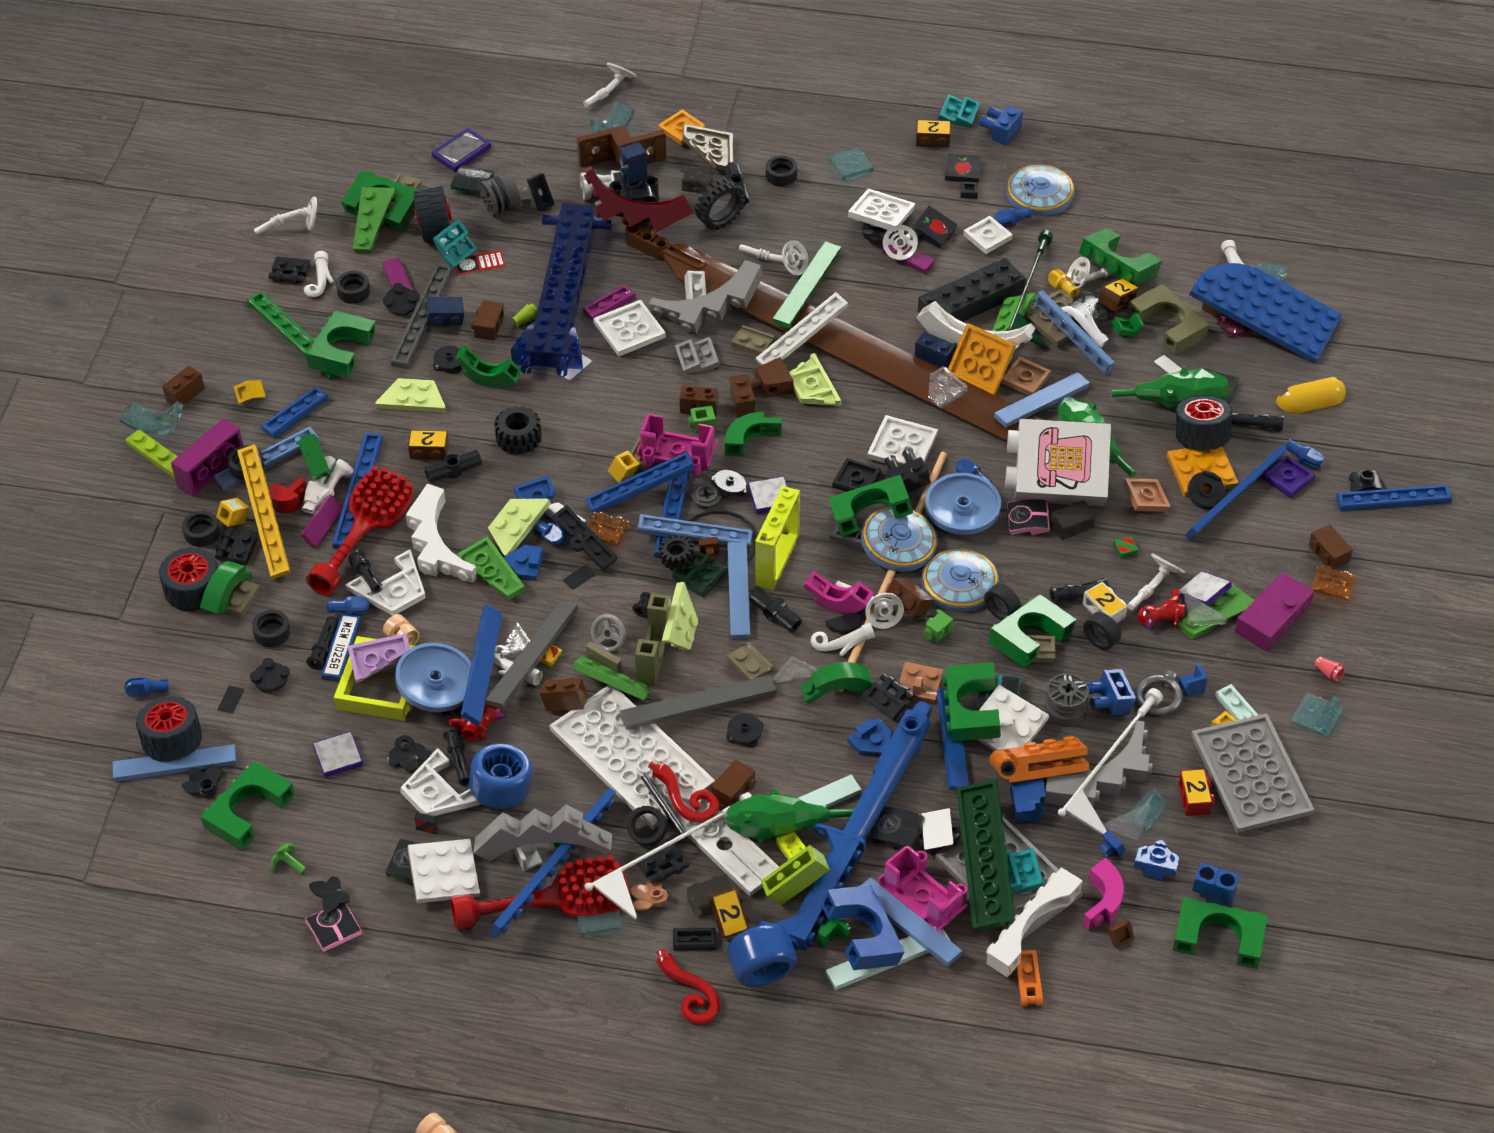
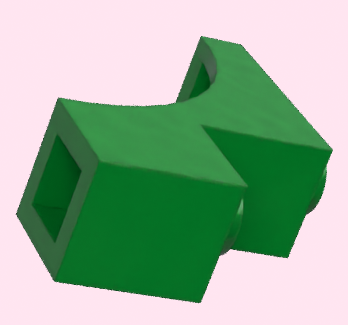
M309 433L300 437L301 440L297 442L313 480L316 481L332 474L316 435Z

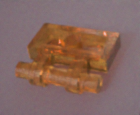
M594 511L592 519L589 518L586 525L603 542L619 546L625 534V528L629 527L630 521L624 520L620 516H609L606 512L598 513Z
M1318 565L1311 590L1349 601L1356 575L1350 574L1347 570L1339 571L1332 569L1328 565L1326 567Z

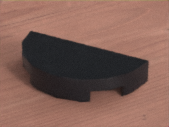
M862 610L826 620L825 625L829 630L841 632L842 635L853 632L859 628L863 621Z

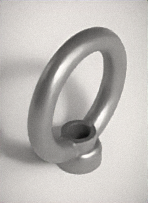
M1165 670L1163 675H1154L1143 679L1135 690V701L1139 708L1145 702L1143 699L1144 689L1153 683H1161L1165 688H1172L1175 694L1174 701L1164 708L1151 707L1147 713L1154 716H1164L1177 710L1183 699L1181 687L1177 683L1178 675L1171 670Z

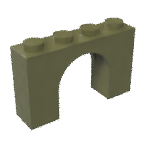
M1163 284L1138 296L1129 303L1128 314L1132 317L1134 313H1138L1143 322L1160 314L1174 316L1181 322L1179 325L1166 331L1163 345L1174 355L1203 340L1208 335L1209 324L1207 321L1201 318Z
M651 593L647 606L646 640H638L635 652L636 682H641L645 685L656 686L667 645V643L662 642L671 607L669 595Z

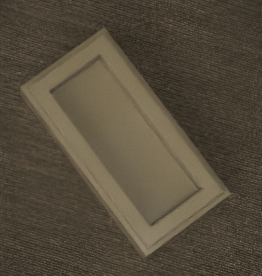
M592 642L586 645V655L588 658L619 674L622 672V662L619 657Z

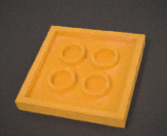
M967 323L947 372L996 395L1016 344Z
M1223 447L1208 451L1190 448L1167 451V458L1184 497L1188 496V482L1195 474L1202 471H1209L1218 475L1222 479L1225 490L1233 489L1239 483ZM1202 486L1203 493L1211 492L1208 486Z

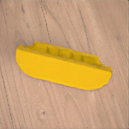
M1336 377L1325 378L1287 388L1288 392L1282 395V397L1278 396L1276 403L1286 412L1294 414L1304 413L1342 403L1346 397V388L1344 383L1337 380Z

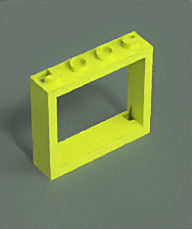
M781 486L755 541L756 586L774 591L798 540L800 528V490Z
M357 636L354 644L376 639ZM349 656L334 695L336 710L405 721L407 714L412 710V705L402 696L399 703L350 696L355 677Z

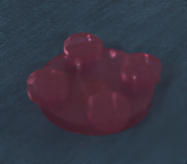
M1224 314L1217 319V325L1220 326L1225 332V336L1229 339L1234 338L1236 335L1249 334L1252 329Z

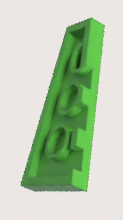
M362 187L353 243L354 252H372L379 235L378 231L385 221L386 212L390 209L391 200L397 192L396 188Z
M1036 293L1025 295L1019 310L1022 316L1031 310L1030 305L1032 302H1035ZM1021 295L1004 299L992 331H1006L1010 326Z
M488 536L456 554L462 560L475 565L477 576L507 599L511 600L526 591L525 586Z
M1232 584V587L1209 607L1206 608L1200 605L1178 624V629L1193 640L1213 630L1215 626L1219 624L1224 625L1230 619L1236 616L1239 617L1254 599Z
M585 655L576 660L572 667L574 670L642 700L647 699L651 692L644 683L635 682L626 675L619 674Z

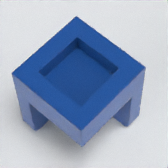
M1196 664L1194 674L1180 677L1179 684L1186 697L1205 692L1208 677L1202 666Z

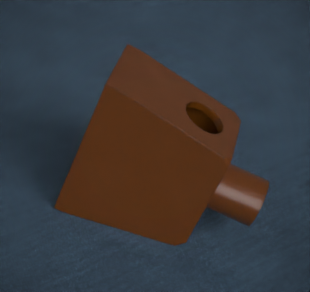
M781 357L755 369V379L750 380L752 391L760 389L765 397L794 393V380Z

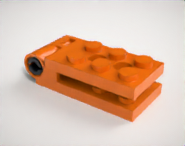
M1074 736L1064 737L1060 741L1047 739L1040 744L1027 742L1024 743V746L996 750L989 758L990 765L1009 783L1090 771L1089 763L1082 757L1083 755H1088L1087 746Z

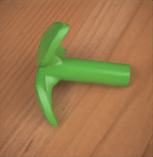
M284 843L278 848L271 860L270 869L272 873H274L279 860L285 861L300 874L306 870L305 866L288 854L296 850L292 843Z

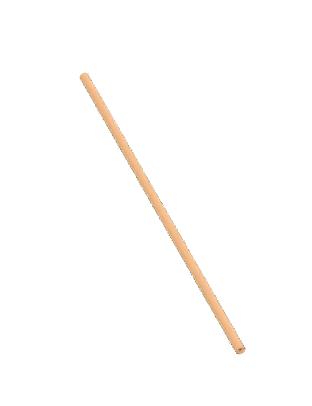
M946 452L940 453L930 475L931 483L926 485L915 509L920 514H922L925 507L927 491L937 480L947 458ZM888 570L878 594L887 592L896 571ZM874 605L870 610V615L874 613ZM866 639L854 646L848 662L856 663ZM836 689V690H837L838 692H843L844 689Z

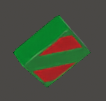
M1132 536L1114 540L1113 545L1120 558L1138 554V548Z

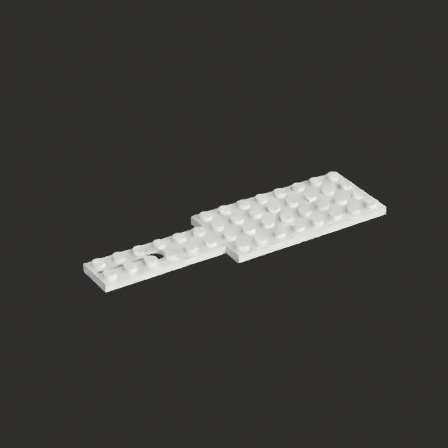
M610 685L606 686L587 699L583 710H571L549 725L550 731L608 787L614 790L615 794L632 810L644 805L652 806L660 810L666 817V820L668 819L640 778L642 774L647 773L686 831L702 824L688 821L678 814L672 805L666 785L652 775L653 771L648 768V765L651 761L657 764L663 762L673 770L679 783L682 800L693 811L696 810L689 805L691 794L698 790L711 789L715 780L655 723L626 730L620 717V710L637 706L617 688ZM705 799L698 800L700 809L696 812L706 811L710 803ZM644 814L640 816L652 830L659 826L658 819L654 815ZM725 817L687 836L749 896L763 888L761 880L779 868L747 836L731 830L726 825ZM720 840H730L733 845L729 850H720L717 847V842Z

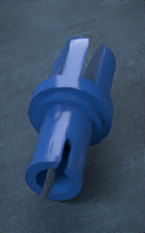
M1030 207L1018 210L1009 208L1000 210L994 215V219L1003 227L1016 225L1017 221L1032 218Z
M1292 439L1288 440L1285 447L1287 451L1298 457L1299 462L1314 469L1322 466L1324 457L1320 452L1309 445L1303 447Z
M964 458L957 462V473L975 474L993 483L981 473V468L971 460Z
M539 519L533 527L534 530L542 533L544 540L555 546H561L567 540V534L564 530L554 523L547 524Z
M349 596L340 601H327L326 608L327 613L344 612L347 615H363L368 612L370 603L365 597Z
M130 678L125 682L124 690L130 697L149 696L151 692H169L168 679Z

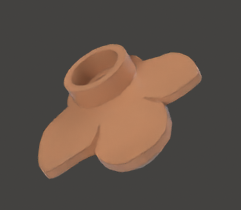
M648 880L646 885H635L629 890V893L636 899L633 903L634 910L636 911L648 910L652 906L655 908L663 907L668 900V893L665 889H662V885L659 882L651 884Z

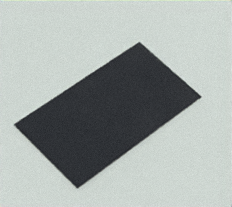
M585 565L563 579V581L573 590L596 575V573Z
M229 685L217 710L233 713L244 689Z

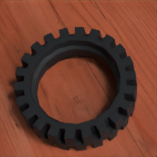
M729 179L718 180L717 184L713 182L712 187L708 186L706 188L707 191L701 193L703 196H699V202H696V216L709 229L719 230L721 227L725 228L726 224L730 225L732 223V219L734 221L737 219L736 215H740V210L744 208V192ZM731 193V198L725 208L719 213L709 216L713 204L723 195Z

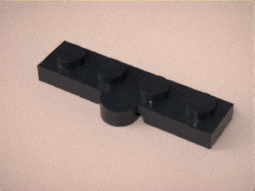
M565 505L552 516L555 523L571 538L570 548L573 551L580 552L583 550L602 571L617 561L618 557L568 505Z

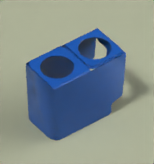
M1043 778L1010 783V797L1016 824L1040 821L1041 815H1046L1043 797L1046 796Z
M1201 862L1192 891L1199 893L1200 897L1206 898L1208 903L1232 907L1240 875Z

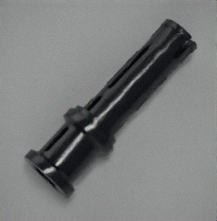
M1232 412V424L1260 426L1265 430L1267 428L1283 430L1284 415L1271 416L1268 413L1253 415Z
M361 550L351 552L348 556V561L354 566L355 572L362 575L373 593H379L383 589V585L371 570V563L368 559H365V554Z
M1106 578L1077 585L1066 584L1065 587L1056 589L1052 587L1049 590L1050 599L1055 605L1064 600L1073 601L1075 597L1084 595V592L1101 582L1109 587Z
M333 616L327 617L317 643L312 646V654L307 658L306 663L312 669L320 670L324 666V658L329 653V643L339 622Z
M457 727L448 728L443 733L448 743L447 751L452 755L459 784L467 785L469 784L470 775L463 752L465 744L461 741V730Z

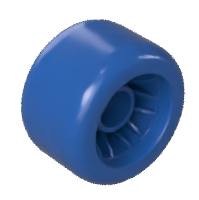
M497 743L485 746L473 757L469 778L470 791L474 798L484 806L493 809L513 808L522 803L529 794L532 763L524 751L513 745Z
M764 924L748 929L736 936L730 942L727 949L734 974L738 982L746 987H760L776 982L788 975L797 964V954L787 930L778 924Z

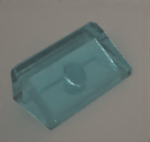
M1154 788L1144 794L1126 817V820L1146 831L1168 802Z

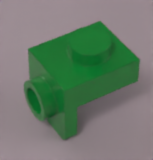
M1134 313L1130 320L1115 317L1112 321L1116 332L1121 336L1136 337L1144 326L1138 313Z
M832 919L827 924H823L817 932L818 945L825 949L837 935L848 941L851 935L850 926L844 920Z

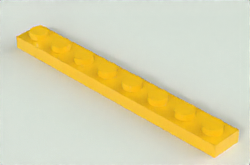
M254 444L237 451L270 576L272 579H276L290 574L291 571L259 452Z

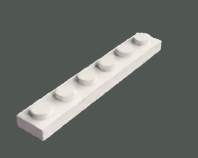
M835 292L757 356V363L763 365L779 357L783 361L848 307V302Z

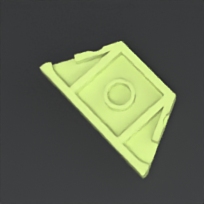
M815 353L810 355V359L807 362L800 363L796 369L789 372L794 380V392L801 404L841 405V399Z
M398 378L375 403L376 409L446 413L445 404L433 380Z
M510 499L493 520L488 529L504 556L515 551L551 505L548 499Z
M679 582L676 584L662 642L665 644L671 643L672 647H678L682 651L691 650L698 618L685 583Z

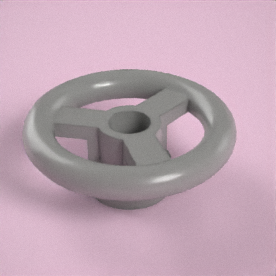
M603 614L595 619L591 627L592 640L599 647L612 653L623 646L626 632L623 623L616 616ZM603 621L604 630L602 635L597 637V627ZM606 639L618 642L615 646L607 647L602 644V642Z

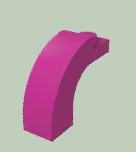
M814 570L809 574L802 586L816 597L814 602L820 606L845 614L861 611L867 606L874 593L860 581L848 588L836 586Z
M1106 858L1090 869L1089 882L1101 892L1103 899L1084 914L1082 926L1088 931L1094 926L1098 927L1104 920L1110 925L1121 909L1124 893L1123 880L1116 867Z

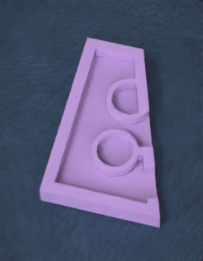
M406 633L348 646L356 684L397 662L410 649Z

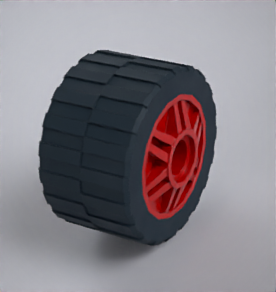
M442 186L414 191L417 224L421 230L423 241L425 243L431 242L435 236L452 224L449 202L447 203Z
M1202 395L1187 398L1178 404L1176 409V438L1183 446L1190 449L1208 451L1223 447L1229 442L1232 434V407L1226 401L1214 396Z
M188 547L174 551L165 558L159 569V577L165 599L171 606L179 610L195 611L201 609L200 606L207 584L218 569L217 561L212 554L201 548Z
M171 696L153 700V702L145 705L136 717V727L142 748L151 759L162 762L180 760L193 753L201 743L202 730L195 706L185 698Z

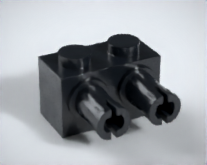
M912 448L907 449L909 454L906 449L902 452V456L906 461L902 465L898 464L894 455L890 456L891 461L889 457H886L884 460L889 469L887 470L888 478L901 475L907 493L931 483L928 469L922 457L916 458Z

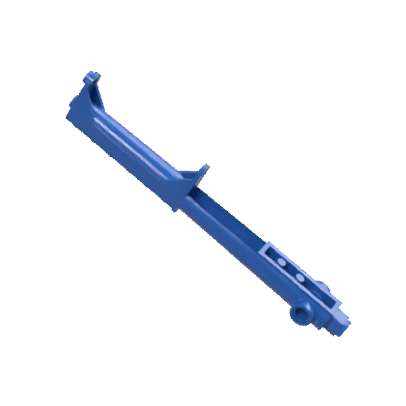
M918 702L913 710H906L873 769V776L844 830L820 823L815 824L814 832L826 838L831 848L826 858L830 871L813 882L796 916L773 923L781 925L787 930L794 948L806 951L808 946L815 942L816 932L826 920V914L821 905L823 897L827 890L844 888L846 878L849 879L852 875L853 865L855 862H859L862 853L865 852L866 837L914 754L920 752L922 748V740L931 725L929 718L932 707L929 704ZM760 921V923L758 924V926H759V925H764V924H772V923H769V922H766V921Z

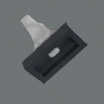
M539 173L526 179L529 186L519 193L521 200H534L538 211H543L555 205L544 173Z

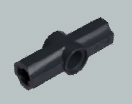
M734 162L728 163L724 167L726 178L737 184L744 192L745 204L743 206L745 207L749 203V197L745 188L744 177L741 175L738 164Z
M478 450L462 455L449 454L444 458V461L424 467V472L430 483L445 477L454 479L460 477L462 471L482 465V460Z
M756 587L752 590L749 600L763 611L764 616L770 622L776 621L786 630L793 633L799 629L802 619L788 609L786 602L782 598H774L762 587Z

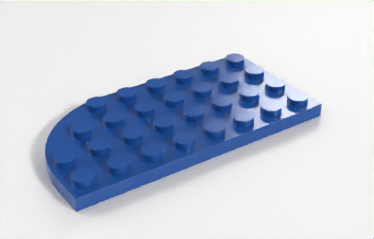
M1239 263L1219 264L1207 269L1200 275L1189 293L1191 297L1314 364L1319 359L1343 315L1257 267Z

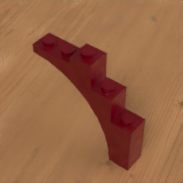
M591 166L585 169L586 174L584 177L588 185L592 183L594 187L592 193L596 200L600 199L595 202L596 208H594V211L598 218L602 217L603 221L623 212L620 214L623 222H628L631 227L649 217L646 220L651 229L654 228L658 232L693 213L684 195L661 202L631 200L607 187L598 178Z

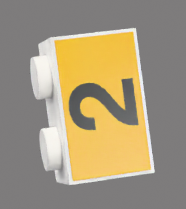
M1103 582L1084 592L1083 605L1092 614L1095 612L1106 613L1116 623L1126 619V603L1119 599L1113 590Z

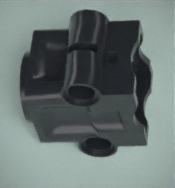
M648 170L646 179L632 184H628L625 179H622L620 172L613 173L614 181L610 183L609 188L617 194L641 202H659L658 178L649 175ZM649 217L646 218V219H644V220H642V221H640V222H638V223L647 222L646 220L649 219Z

